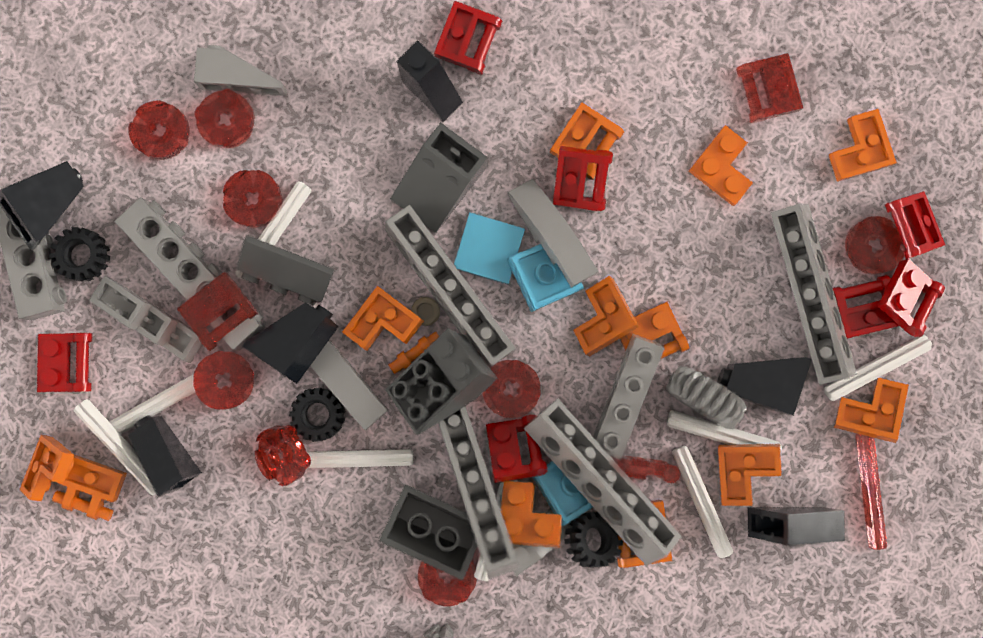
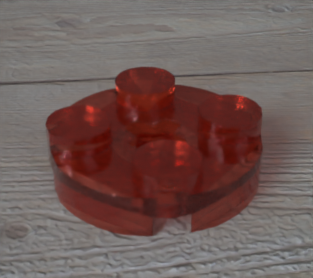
M224 89L208 95L194 112L200 135L208 143L216 147H238L246 142L252 134L255 121L253 108L243 96L230 89ZM221 114H232V117L229 119L231 122L229 126H226L224 123L219 125L218 122L221 120Z
M155 100L141 105L135 111L137 115L134 117L133 122L130 121L128 127L129 137L134 147L147 157L157 160L170 159L178 155L188 145L190 135L189 123L186 116L175 106L164 101ZM158 124L166 127V131L161 137L153 135V132L157 130L156 125Z
M261 170L239 171L227 180L223 188V208L226 214L234 222L245 227L258 228L269 224L283 201L277 182L269 174ZM249 192L253 195L258 192L257 204H250L249 206L246 204L248 202L246 195Z
M871 216L861 220L851 227L845 240L846 252L851 263L856 269L866 274L875 275L892 271L904 258L903 251H905L896 224L885 217ZM878 238L880 245H882V250H877L874 253L872 252V246L869 245V241H874Z
M217 351L206 356L197 365L193 375V387L198 399L206 406L216 410H229L241 405L248 399L254 386V373L249 363L242 356L234 352ZM225 373H228L230 375L229 380L232 382L231 386H224L222 389L218 388L217 384L219 381L215 379L216 375L223 376Z
M504 360L490 368L498 379L483 392V398L487 406L494 413L505 418H518L528 414L536 406L541 395L540 381L536 372L528 364L519 360ZM510 381L512 384L517 382L520 385L517 388V396L513 397L511 394L506 396L503 393L506 389L505 382Z
M276 425L262 431L257 436L256 442L259 441V449L254 451L255 460L259 470L269 481L275 479L277 482H281L277 485H289L299 480L304 475L305 470L310 467L311 458L292 425ZM280 452H281V454H282V456H283L282 459H280V457H279V455H278Z
M472 559L463 580L453 578L450 583H444V578L438 577L439 573H443V571L421 561L418 570V583L423 596L440 606H455L465 602L476 586L477 579L474 576L476 565Z

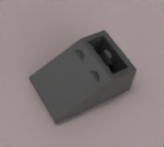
M440 122L421 147L390 200L402 209L410 205L424 225L437 233L487 168L488 157Z
M447 328L385 390L414 433L420 435L477 399L498 378L465 335Z

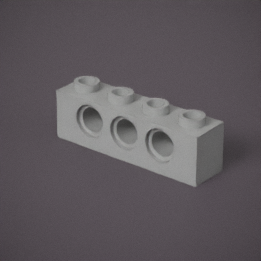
M0 206V244L18 318L32 321L65 312L66 293L62 287H59L57 280L59 275L57 271L59 269L53 268L51 263L55 262V260L49 256V253H51L50 247L53 243L51 235L48 232L39 245L30 250ZM32 253H35V260L30 265L29 258ZM41 280L42 288L37 293L36 285Z
M635 334L631 336L593 438L609 456L619 460L623 456L664 351V347L660 343Z

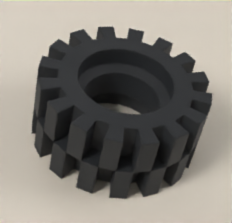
M71 227L72 231L68 229L63 230L64 236L57 235L54 238L59 241L58 244H51L50 248L55 249V253H49L50 258L55 260V262L51 263L53 268L59 269L57 273L65 276V278L83 282L84 280H94V276L99 277L102 275L100 271L102 269L106 270L108 265H105L106 260L110 261V256L107 255V251H110L109 246L105 245L106 240L100 237V234L85 228ZM79 244H86L90 249V258L84 265L77 266L71 258L72 250Z
M314 388L305 390L304 393L296 397V401L292 402L291 407L293 408L292 411H289V417H292L290 424L291 427H295L296 430L294 432L297 435H302L303 439L312 440V442L323 441L333 437L342 428L341 426L345 421V407L343 408L342 403L328 389ZM314 403H321L328 409V420L322 426L311 424L307 418V411Z
M598 512L583 513L568 523L572 528H566L565 534L570 535V538L564 539V543L570 544L571 548L566 549L568 554H574L572 557L574 562H580V566L590 568L609 566L608 563H614L617 560L614 556L620 555L621 550L617 546H623V540H618L619 535ZM590 528L597 529L601 537L600 548L595 552L589 549L586 541V535Z

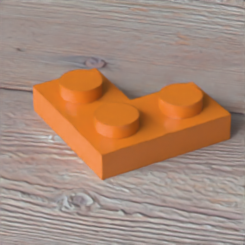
M879 108L848 118L847 122L855 146L834 151L828 155L837 182L897 163Z
M725 125L693 164L689 172L734 207L753 182L731 166V163L748 142Z
M611 276L585 290L597 316L573 330L585 355L589 357L639 327L614 278Z
M377 286L342 333L361 348L368 351L384 328L402 342L408 344L424 320Z
M877 378L871 404L841 397L834 428L896 443L899 437L909 385Z
M41 434L19 490L29 500L42 501L45 492L49 490L52 482L64 483L66 475L73 468L74 454L55 438Z
M780 444L718 445L722 506L753 505L751 476H782Z
M504 481L501 514L512 545L560 548L562 516L558 514L533 513L534 483Z

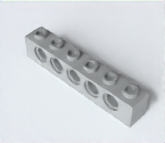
M140 197L114 222L233 350L240 351L247 340L265 328L261 322L264 317L255 307L251 305L248 308L241 301L244 295L233 284L229 287L221 279L225 276L223 272L213 263L208 265L202 259L205 253L194 242L191 244L187 243L183 238L186 234L184 230L174 221L169 223L163 217L166 211L155 200L150 203ZM158 224V234L154 237H151V228L154 225ZM177 245L179 248L178 254L171 259L169 251L171 247ZM197 266L198 275L195 279L190 280L188 272L190 268ZM216 286L218 296L215 300L210 301L208 299V291ZM235 307L238 311V317L234 322L230 323L227 319V313L231 308Z
M799 203L771 212L819 385L849 379L856 375L857 372L809 204Z
M410 205L385 221L386 233L458 331L466 336L489 368L516 349Z
M556 399L541 411L524 430L645 565L667 557L682 536L559 399Z
M464 406L438 424L488 579L518 570V561L472 424Z

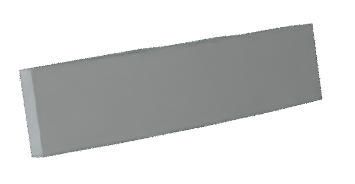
M533 179L507 193L535 242L540 241L552 264L557 263L571 288L599 272L566 220Z
M107 276L103 277L89 301L128 328L138 331L156 345L163 346L185 362L191 363L206 339L178 319Z
M329 340L313 361L311 367L361 427L367 430L389 409L372 392L371 387Z

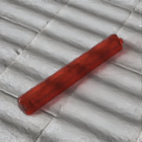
M856 433L868 546L873 550H883L887 548L875 439Z

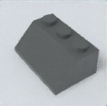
M248 235L244 239L236 270L243 272L241 278L256 284L259 283L260 279L271 283L269 289L285 295L288 290L298 293V300L311 305H315L316 301L322 303L335 270Z
M406 484L379 539V542L461 580L464 579L478 547L466 512Z

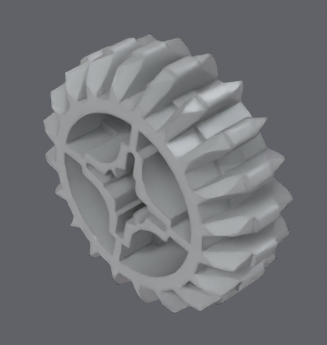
M678 367L676 372H673L669 378V383L666 386L669 394L712 422L728 429H734L741 422L747 409L745 402L736 396L735 393L729 391L726 387H723L708 376L688 367Z

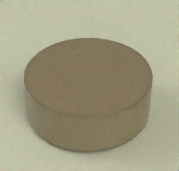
M421 297L412 305L411 311L424 320L422 326L433 325L440 317V307L430 297Z

